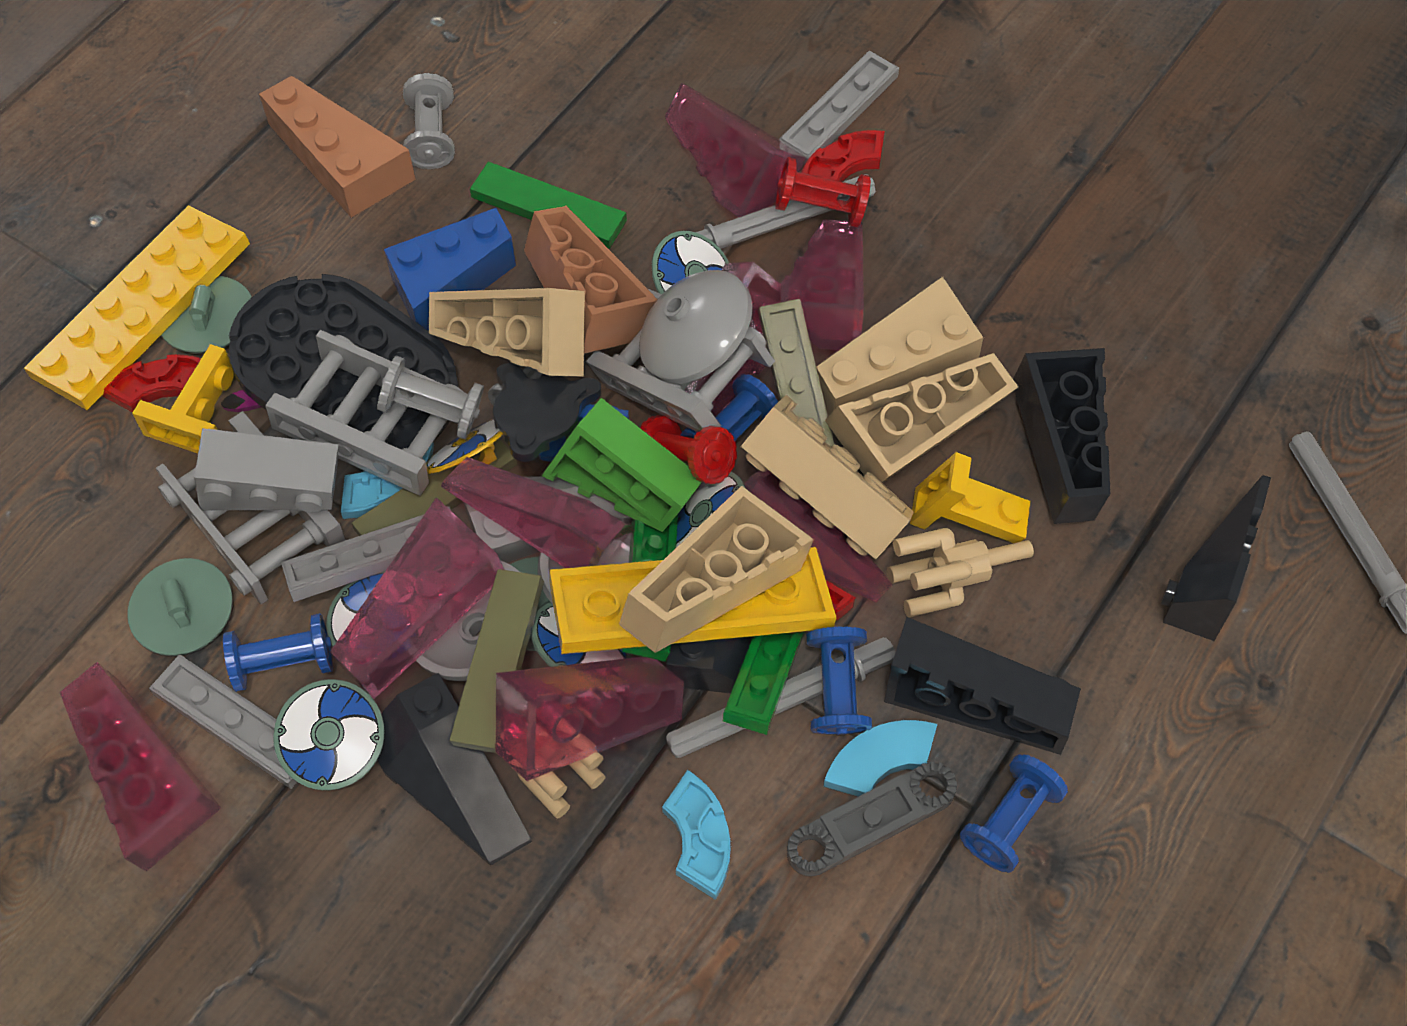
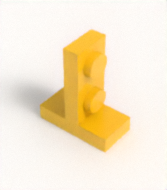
M212 344L209 345L170 410L142 400L139 401L132 414L144 436L198 454L202 428L218 430L216 425L208 422L214 413L217 400L222 392L231 386L234 378L233 369L226 350Z
M955 452L915 487L912 507L913 515L910 520L911 525L925 530L937 519L944 517L1011 543L1022 542L1026 539L1030 501L969 478L971 457Z

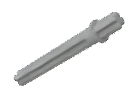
M859 176L844 181V183L855 185ZM870 178L869 197L873 196L876 192L872 178ZM840 194L837 199L844 201L850 198L849 195ZM790 200L785 211L777 210L774 205L716 226H712L710 223L706 224L704 230L696 233L707 237L722 249L823 214L832 209Z
M1307 431L1295 435L1289 443L1291 451L1381 595L1379 603L1382 607L1389 608L1402 631L1407 634V584L1395 568L1313 435Z
M882 637L854 650L855 679L859 682L864 681L866 674L893 662L896 652L891 641ZM844 655L833 659V661L836 663H842L844 661ZM822 665L787 680L774 716L823 694ZM723 708L668 733L666 740L671 753L676 758H681L746 728L723 722L725 710Z

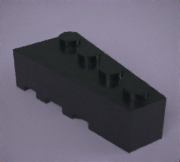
M1105 348L1025 353L1013 378L1018 386L1014 391L1054 524L1095 521L1111 494L1109 446L1106 445L1105 431L1108 427L1107 413L1104 412L1106 377H1103L1102 366L1105 361Z
M906 617L892 662L884 702L1061 755L1069 738L1081 688L1069 684L1062 678L1047 675Z

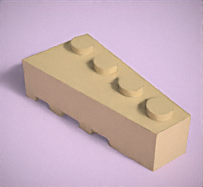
M943 277L816 366L827 416L839 405L868 398L880 391L891 390L906 385L924 376L926 378L941 373L945 369L979 358L983 336Z
M534 288L429 292V334L463 346L480 349L481 352L491 356L503 357L511 360V363L537 369V372L549 376L584 377L585 291Z
M992 353L945 369L941 373L926 378L925 376L918 378L906 385L880 391L868 398L839 405L825 421L843 447L856 458L863 475L865 476L869 472L884 483L1001 402L1016 390L1018 386L996 355Z
M786 394L741 445L748 452L745 455L747 460L760 471L766 472L769 470L781 480L779 482L780 487L789 496L796 500L802 497L814 507L812 512L821 523L829 528H833L834 525L848 536L846 541L856 552L863 556L869 553L873 558L877 559L908 524L913 511L873 474L867 472L863 477L857 471L860 468V464L844 447L835 444L832 447L825 442L827 437L823 433L825 429L813 418L809 420L804 417L799 418L793 412V409L798 404Z
M741 486L628 593L619 625L656 653L799 572L814 539Z

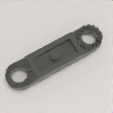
M932 761L927 764L923 763L904 775L901 774L820 816L819 819L800 827L792 833L788 840L787 858L791 867L805 876L820 875L946 809L952 803L957 789L954 773L952 774L951 769L948 766H943L940 762L939 764ZM926 777H936L944 783L946 792L942 796H938V798L935 796L930 798L929 795L925 796V793L921 792L920 782ZM805 840H815L823 846L824 856L820 860H816V862H807L808 860L806 859L802 860L797 851L799 844Z

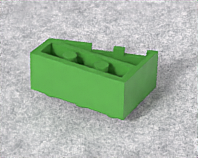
M602 398L576 426L542 474V477L551 481L558 477L578 486L577 493L590 498L595 494L615 503L614 510L639 520L661 532L666 529L702 483L691 474L688 465Z

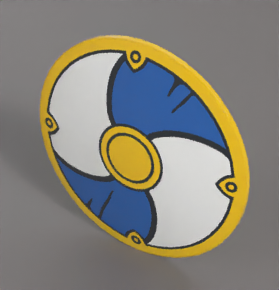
M494 419L471 429L466 440L457 437L437 451L426 462L427 473L440 472L456 465L459 469H463L469 477H472L497 460L493 442L500 438L503 433L499 429H495ZM481 451L477 461L472 462L468 459Z

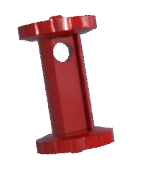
M787 157L777 183L775 208L785 211L789 201L792 200L848 213V225L858 228L868 203L871 185L870 176L861 174L855 185L797 172L796 159ZM840 194L850 196L847 201L837 199Z
M652 416L641 424L640 429L681 461L688 462L691 474L700 482L707 484L720 483L727 478L735 466L737 458L736 442L733 435L725 428L718 426L704 427L700 432L696 433L694 438L680 436L682 431L678 423L666 416Z

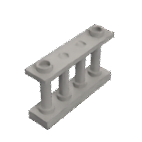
M648 289L657 299L662 295ZM752 327L748 328L745 337L736 351L718 367L698 392L693 391L691 394L684 391L690 382L679 384L667 383L656 378L644 366H639L638 369L632 367L640 357L639 342L642 329L620 355L614 354L611 357L600 351H595L586 361L607 388L696 432H700L704 427H721V424L711 413L713 408L711 403L748 359L771 367L775 362L765 347L767 344L766 339Z
M320 330L316 335L320 357L323 361L296 398L290 399L274 393L265 405L272 429L298 440L338 444V459L421 496L429 484L426 461L423 460V456L447 420L430 414L408 449L403 448L402 450L386 443L385 440L408 406L394 402L387 413L383 412L371 431L363 433L348 426L347 424L374 385L377 384L382 387L383 378L386 376L392 361L354 345L353 342L344 336H333ZM406 367L404 369L406 373L444 385ZM338 368L359 376L333 415L329 414L326 416L311 409V406ZM446 384V385H444V386L450 387V388H452V389H455V390H458V391L463 392L460 388H458V387L455 386V385H452V384Z
M243 411L228 420L233 432L263 435ZM164 464L156 467L163 481V484L158 489L172 508L177 505L183 508L231 567L233 572L229 574V577L244 596L251 592L261 605L268 598L259 580L281 566V562L291 559L313 543L319 545L323 542L328 547L346 541L340 524L328 510H320L318 512L263 510L223 537L212 521L228 510L202 511L188 494L196 488L194 480L196 468L176 480ZM298 513L305 521L302 524L304 529L250 566H247L235 552L238 548L288 514L293 517Z

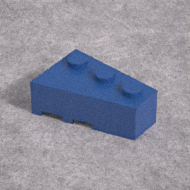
M497 208L384 249L392 281L410 318L428 331L429 292L484 290L516 266L512 236Z

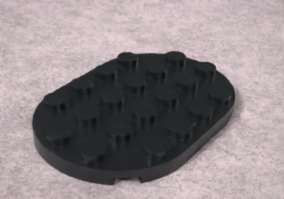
M322 274V279L298 280L297 276H293L265 287L244 304L235 317L229 333V359L236 380L243 391L264 409H266L265 405L274 393L288 399L296 398L323 360H321L316 335L320 330L333 336H344L353 342L354 345L390 361L395 356L405 359L406 368L444 385L452 384L458 387L453 359L444 344L435 335L429 334L427 329L368 288L341 276ZM338 368L311 406V409L326 416L329 414L333 415L359 376ZM374 385L347 424L348 426L363 433L372 430L383 414V411L377 409L381 386ZM407 407L385 442L401 450L403 448L408 449L430 414ZM449 420L446 421L443 428L441 429V431L435 439H437L439 435L445 430V428L450 422Z

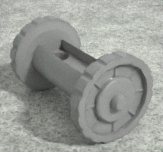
M423 73L414 75L403 86V99L410 108L415 110V132L404 140L403 146L409 149L412 165L421 169L442 168L453 160L455 154L453 141L448 135L443 133L442 110L452 104L454 92L452 84L446 78L437 74Z
M395 356L386 376L383 378L377 409L387 413L392 404L397 402L458 423L457 437L466 440L475 418H478L480 413L479 404L484 385L475 383L467 394L404 372L405 359Z

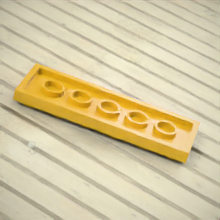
M188 205L24 367L25 371L31 379L88 410L104 394V388L124 368L132 365L191 305L196 286H209L248 247L250 242L246 234Z
M810 547L799 572L672 644L813 631L815 629L834 627L836 614L816 547ZM663 560L551 569L549 584L561 654L646 646L621 627L619 622L628 593Z

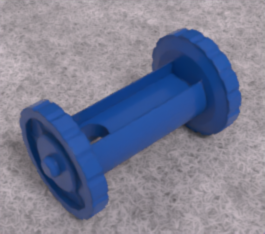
M741 374L733 381L732 388L736 397L715 417L721 424V427L727 429L733 435L734 441L757 418L763 420L778 403L773 392L759 379L749 374ZM686 428L680 436L694 438L697 432Z
M321 613L311 615L310 631L243 645H241L235 631L223 634L225 665L231 685L236 692L246 690L247 674L312 660L317 661L323 674L333 671L331 639L328 637Z
M827 627L808 632L806 634L808 646L821 648L824 716L810 721L811 731L817 734L844 735L871 730L872 718L857 714L854 647L867 642V631L857 627ZM833 650L842 651L844 654V661L842 663H836L832 660L831 652Z
M1025 754L1016 755L1010 763L1009 769L1016 781L984 826L968 823L960 832L961 841L974 856L1001 872L1010 873L1019 863V858L1012 846L1043 801L1059 803L1068 792L1067 785L1056 771L1039 759ZM1023 789H1027L1035 796L1032 798H1024L1021 796L1020 792Z

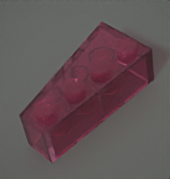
M436 497L331 649V654L341 667L375 699L492 589L497 570H505L498 554Z
M647 657L496 673V753L520 776L529 781L587 758L593 753L602 752L682 720L684 681L656 659Z
M98 662L59 692L77 739L85 749L90 765H88L94 781L98 783L106 805L104 807L110 823L115 826L121 843H119L123 856L129 862L148 871L220 810L221 807L119 679Z

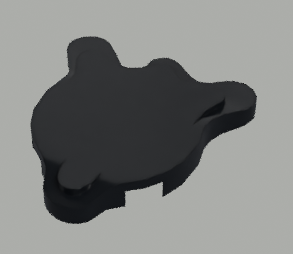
M513 363L502 364L497 368V381L502 390L496 397L493 406L495 429H499L504 434L505 442L510 446V453L514 459L521 462L532 461L540 453L550 449L549 442L558 440L565 436V440L569 438L580 422L582 410L601 396V383L595 378L587 377L570 381L563 376H549L543 373L540 378L530 379L518 365Z

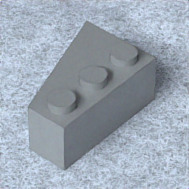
M202 428L194 475L199 508L202 511L301 510L305 512H318L320 510H332L338 466V444Z

